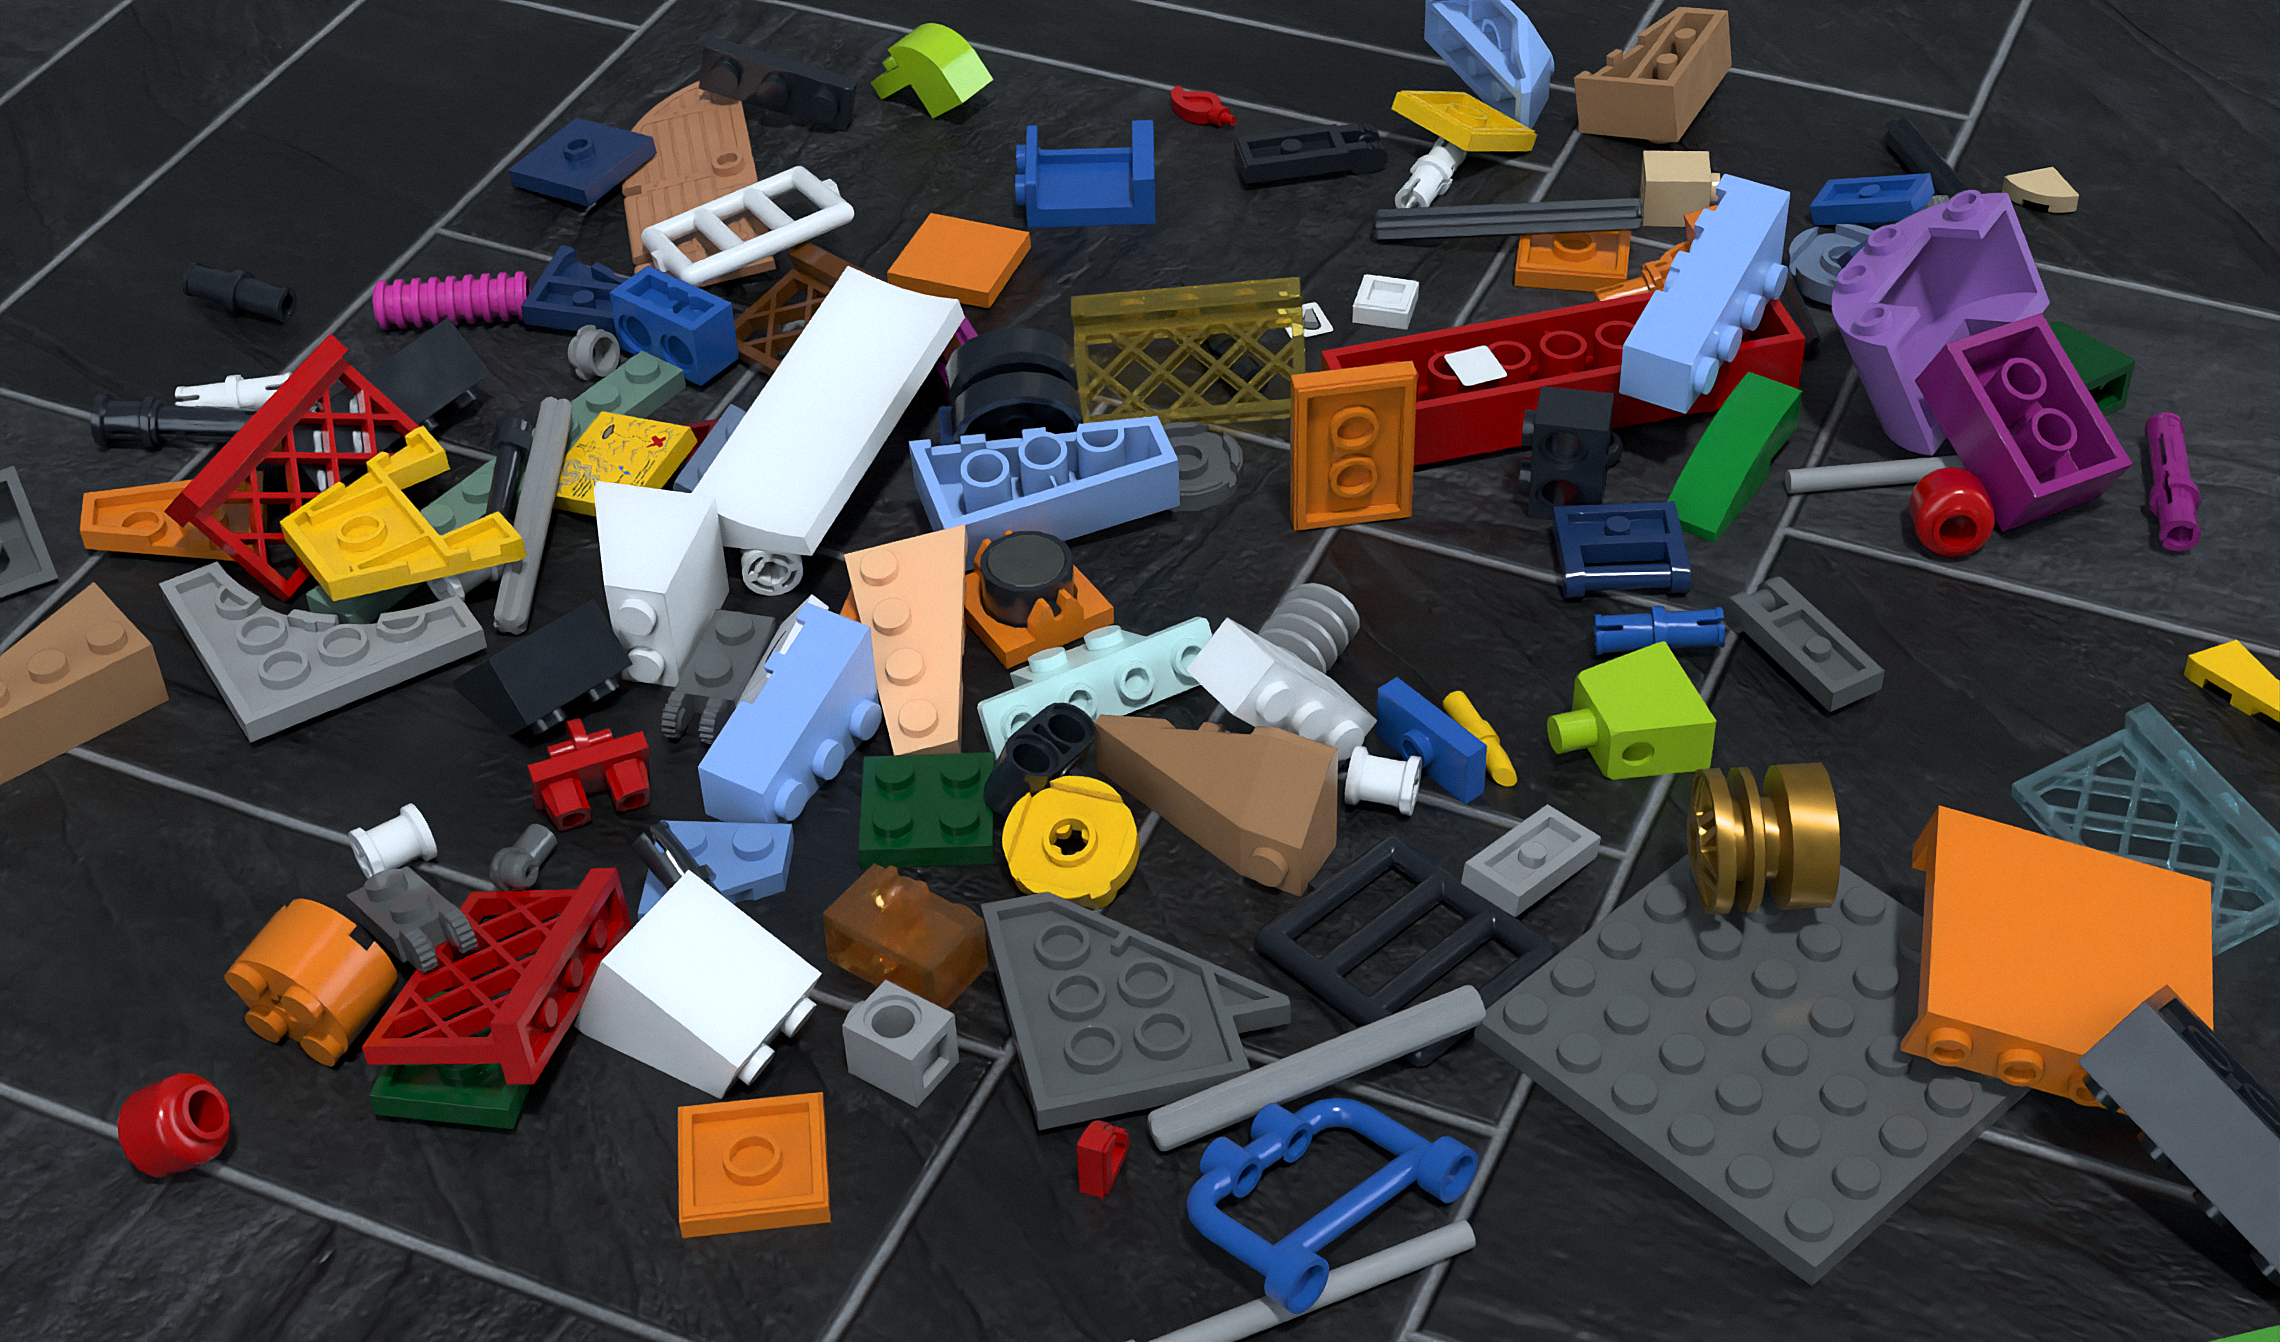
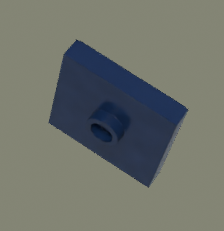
M575 118L511 167L508 172L513 186L590 207L653 157L657 151L651 136Z

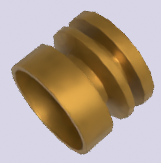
M1821 762L1770 765L1765 775L1762 797L1759 796L1754 776L1748 766L1732 767L1727 782L1720 768L1696 770L1692 781L1690 809L1687 818V847L1699 899L1706 914L1729 913L1734 899L1741 912H1757L1762 902L1765 880H1768L1772 897L1780 910L1831 908L1837 895L1840 878L1839 820L1829 774Z

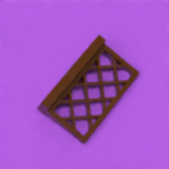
M807 241L797 244L787 253L794 268L734 321L739 353L738 359L772 377L782 362L777 361L778 352L792 348L847 266L883 282L886 281ZM799 290L807 293L806 302L783 307V304ZM805 319L803 329L780 334L782 324ZM768 328L767 337L743 342L753 331ZM956 334L953 335L938 358V361L947 365L951 354L961 346Z

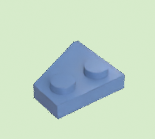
M666 821L670 825L671 831L700 866L707 864L717 875L713 883L732 904L742 900H757L785 891L795 844L792 824ZM655 841L654 846L658 849V851L662 854L665 853L663 849L659 846V844ZM648 869L638 910L639 921L667 893V890L650 869Z

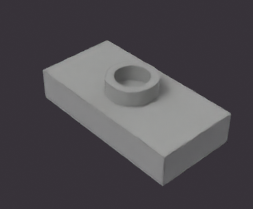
M1547 804L1465 862L1461 884L1513 917H1517L1597 857L1601 836Z

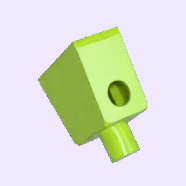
M1665 641L1581 671L1575 678L1572 711L1550 716L1547 720L1548 737L1556 754L1587 748L1604 777L1612 780L1710 769L1716 719Z

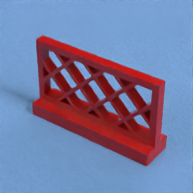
M331 333L164 511L182 528L188 522L192 523L283 603L290 598L311 573L297 555V570L288 580L267 563L265 545H288V543L285 541L283 533H264L260 504H289L290 513L292 514L302 507V504L308 503L322 493L300 491L297 464H326L328 488H330L335 483L340 482L338 465H366L367 473L369 472L366 462L379 454L377 453L374 426H392L404 438L405 435L420 427L342 358L349 349ZM337 379L357 395L359 413H332L329 388ZM318 401L319 412H308ZM296 424L321 425L324 452H296L293 427ZM333 425H361L364 453H337ZM282 441L283 452H271ZM388 453L389 458L393 456L395 453ZM259 464H284L288 492H259L256 467ZM245 480L246 492H234ZM222 504H248L251 533H231L212 515ZM246 545H253V551Z
M591 868L578 889L471 892L459 911H462L469 921L478 946L463 954L447 941L434 947L436 959L438 960L437 967L425 973L416 969L363 1044L362 1049L367 1065L501 1063L507 1084H535L580 1011L601 961L626 936L632 926L617 868ZM556 914H561L560 916H558V917H556V918H554V919H552V920H549V921H547V922H545V923H542V922H541V921H543V920H545V919H547V918H550V917H552V916H554V915H556ZM500 915L480 925L478 924L483 916ZM522 929L526 930L504 941H501L499 943L497 942V940L502 939L515 932H518ZM476 949H482L481 951L469 955L463 959H460L456 962H452L454 959L463 956L467 953H470ZM537 950L535 954L527 958H524L518 962L515 960L521 956H524L530 952ZM496 967H500V968H501L500 970H497V971H495V972H493V973H490V974H488V975H486V976H484V977H481V978H479V979H477V980H475V981H471V980H470V979H472V978H474V977H476V976H478V975H481V974H483V973H485V972H487V971H490V970H492V969H494V968H496ZM453 986L456 988L448 993H445L441 996H438L432 1000L425 1002L426 998H429L441 991L447 990ZM513 988L509 994H506L493 1001L489 999L493 996H496L504 991ZM471 1006L475 1007V1009L446 1022L442 1020ZM426 1026L429 1028L410 1038H401ZM491 1027L488 1037H467Z

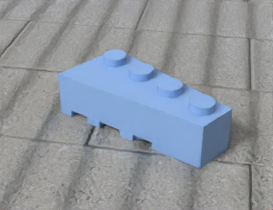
M1724 173L1716 187V196H1718L1717 209L1715 211L1703 209L1694 224V232L1697 234L1691 244L1689 253L1678 251L1670 265V271L1667 275L1663 291L1655 290L1623 345L1619 393L1686 414L1701 393L1707 395L1711 391L1718 374V369L1723 362L1733 361L1739 350L1743 335L1747 330L1754 331L1758 327L1766 304L1770 299L1777 300L1784 289L1788 268L1781 265L1790 200V192Z
M1158 416L1079 424L1077 431L1072 433L1054 434L1046 432V427L1022 430L1023 438L986 441L985 434L960 436L961 444L931 447L930 439L908 441L915 487L933 531L936 532L965 524L968 536V554L965 562V571L974 569L973 560L983 540L989 538L992 542L1003 537L1004 531L1009 529L1012 532L1040 531L1066 541L1180 506L1178 458Z

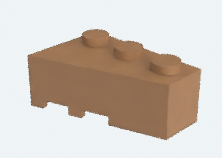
M1678 7L1639 33L1638 45L1624 54L1619 49L1606 56L1607 66L1591 75V72L1584 70L1574 77L1579 132L1648 139L1655 144L1678 142L1732 66L1728 10Z
M94 582L0 656V785L170 700L152 644Z

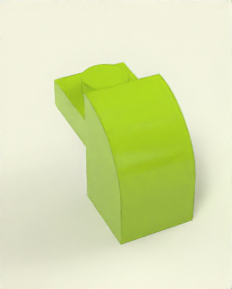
M927 23L918 26L888 49L891 56L882 62L887 71L870 83L881 100L911 84L934 119L965 102L991 82L993 78L977 53L961 35L944 25Z

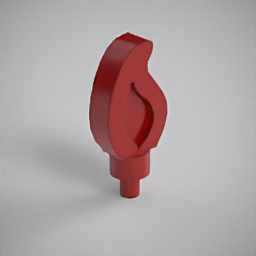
M1176 86L1171 90L1172 110L1185 121L1195 124L1212 123L1219 127H1223L1226 124L1230 126L1236 124L1237 118L1231 115L1228 107L1222 105L1220 98L1216 94L1205 91H1184L1181 86Z

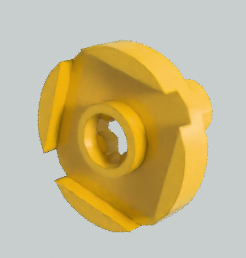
M1063 776L1049 781L1051 787L1039 791L1033 797H1031L1030 792L1027 793L1015 804L1009 813L1002 837V847L1018 889L1027 895L1050 892L1090 909H1100L1109 905L1115 899L1117 890L1125 885L1131 877L1140 852L1139 834L1131 810L1123 803L1122 797L1108 784L1084 776ZM1072 830L1082 831L1083 842L1087 844L1082 851L1076 852L1073 855H1063L1061 848L1054 845L1057 838L1068 839Z

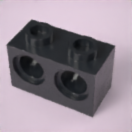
M1541 386L1537 410H1525L1522 430V445L1533 446L1532 457H1522L1518 488L1519 492L1529 493L1528 518L1552 520L1553 507L1603 504L1607 480L1614 393Z

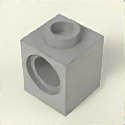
M887 980L866 1001H860L855 1004L842 1025L848 1072L916 1108L959 1062L955 1014Z

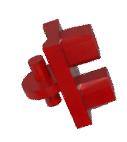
M580 718L566 721L569 740L547 746L549 759L528 765L532 784L531 796L538 812L546 809L560 832L583 826L592 819L591 808L587 800V796L609 790L616 810L625 813L645 807L650 803L648 782L650 777L649 747L643 731L613 739L610 728L586 734Z

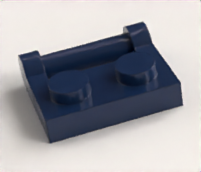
M1675 501L1553 507L1552 528L1562 573L1564 598H1584L1585 591L1667 588L1669 594L1689 593L1691 587L1690 562ZM1664 560V563L1584 567V564Z

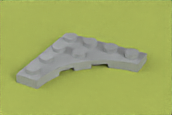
M218 562L159 583L166 606L250 743L268 735L279 733L288 727L330 710L338 709L345 704L387 687L398 685L407 679L487 648L483 628L459 595L412 609L381 613L378 623L339 624L337 615L293 609L287 616L262 606L260 597L239 585L224 571Z

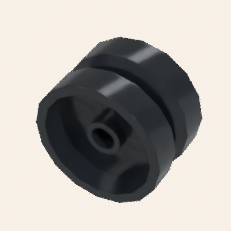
M1024 327L991 330L967 340L951 354L945 369L948 394L952 407L950 414L955 444H961L960 436L985 434L986 441L1023 438L1022 430L1046 427V432L1054 434L1072 433L1077 431L1079 424H1084L1080 394L1077 392L1079 386L1074 351L1062 337L1042 329Z

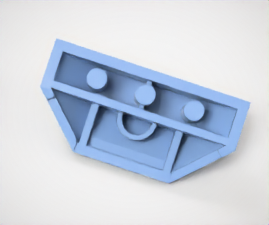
M1426 0L1424 40L1485 104L1532 129L1549 99L1550 77L1554 73V60L1550 50L1528 17L1511 0Z

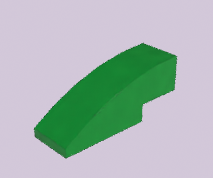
M1751 372L1744 376L1708 426L1667 501H1675L1682 531L1714 543L1718 540L1767 481L1771 459L1797 429L1802 390Z

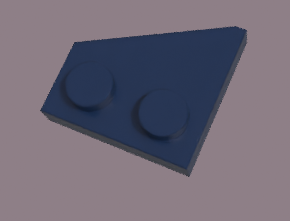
M561 245L528 294L527 299L521 305L524 324L544 326L555 330L566 329L578 331L586 325H594L597 330L602 329L616 337L609 292L628 280V278L616 276L612 269L599 262L589 268L577 261L575 249Z

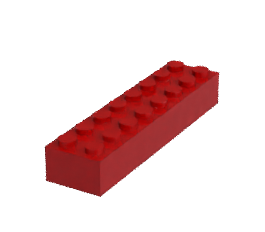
M1655 291L1321 351V371L1413 361L1417 372L1414 466L1523 446L1522 430L1525 410H1537L1541 386L1614 393L1611 429L1646 422H1658L1663 419L1700 412H1712L1720 409L1748 372L1799 389L1806 338L1780 300L1770 299L1764 308L1758 327L1754 331H1746L1733 361L1723 362L1718 369V374L1711 391L1707 395L1701 393L1686 414L1619 393L1623 345ZM1479 346H1487L1506 371L1507 376L1471 386L1463 385L1444 356Z

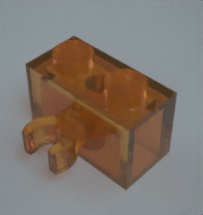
M874 863L822 913L830 962L878 987L887 980L945 1010L988 967L984 919L977 916L967 906L954 904L930 892L925 882L921 880L916 882L907 876H899L897 868L891 865L885 869Z

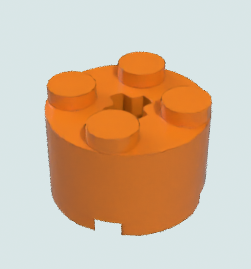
M300 898L293 899L287 907L284 905L273 915L232 964L224 977L228 985L239 994L241 999L250 1008L244 1018L248 1026L255 1033L274 1043L279 1042L283 1036L300 1042L304 1051L317 1062L326 1066H334L399 983L397 971L390 958L375 941L366 951L349 936L357 925L323 904Z

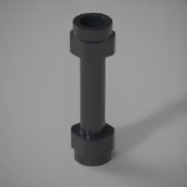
M504 417L497 422L496 431L492 435L490 452L497 457L486 513L479 519L499 511L512 527L514 525V522L509 520L519 466L520 462L529 456L533 441V427L523 419Z

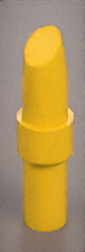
M1462 691L1450 693L1443 700V708L1450 718L1487 745L1486 771L1500 785H1515L1517 783L1516 772L1508 755L1501 747L1500 739L1494 729L1486 720L1481 718Z

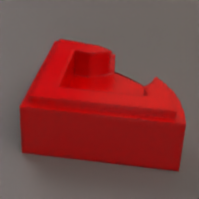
M1099 1120L1093 1121L1086 1128L1077 1144L1080 1193L1102 1199L1105 1198L1106 1194L1109 1195L1131 1147L1129 1134L1125 1129Z

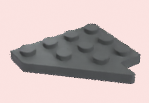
M1050 892L981 904L983 928L1039 1130L1171 1104L1250 1072V1066L1238 1033L1291 1023V1003L1288 996Z

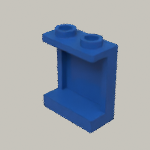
M1153 120L1132 121V147L1042 150L1039 148L1038 126H1027L1026 145H1016L1017 174H1015L1016 207L1026 206L1028 228L1156 224Z

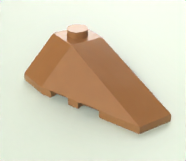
M1100 714L1094 722L1096 726L1097 770L1240 875L1256 880L1265 886L1275 887L1301 897L1307 889V883L1316 876L1335 848L1337 838V748L1274 727L1257 726L1250 735L1226 733L1222 723L1203 722L1198 730L1176 729L1166 719Z

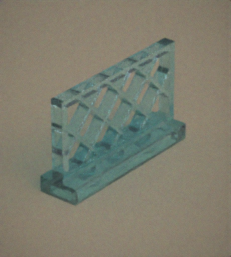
M2149 702L2126 713L2125 729L2012 783V797L2050 837L2087 847L2080 840L2083 829L2121 834L2118 853L2103 852L2211 882V886L2215 887L2211 904L2212 957L2280 923V834ZM2120 755L2136 770L2134 781L2096 775L2098 766ZM2053 788L2081 792L2077 809L2048 805L2039 795ZM2091 793L2130 799L2127 815L2119 816L2087 811ZM2147 801L2170 805L2178 813L2176 824L2136 818L2139 802ZM2131 837L2172 842L2169 859L2161 860L2129 855ZM2181 844L2211 848L2221 858L2219 868L2178 862ZM2224 888L2255 893L2265 905L2251 912L2221 908Z

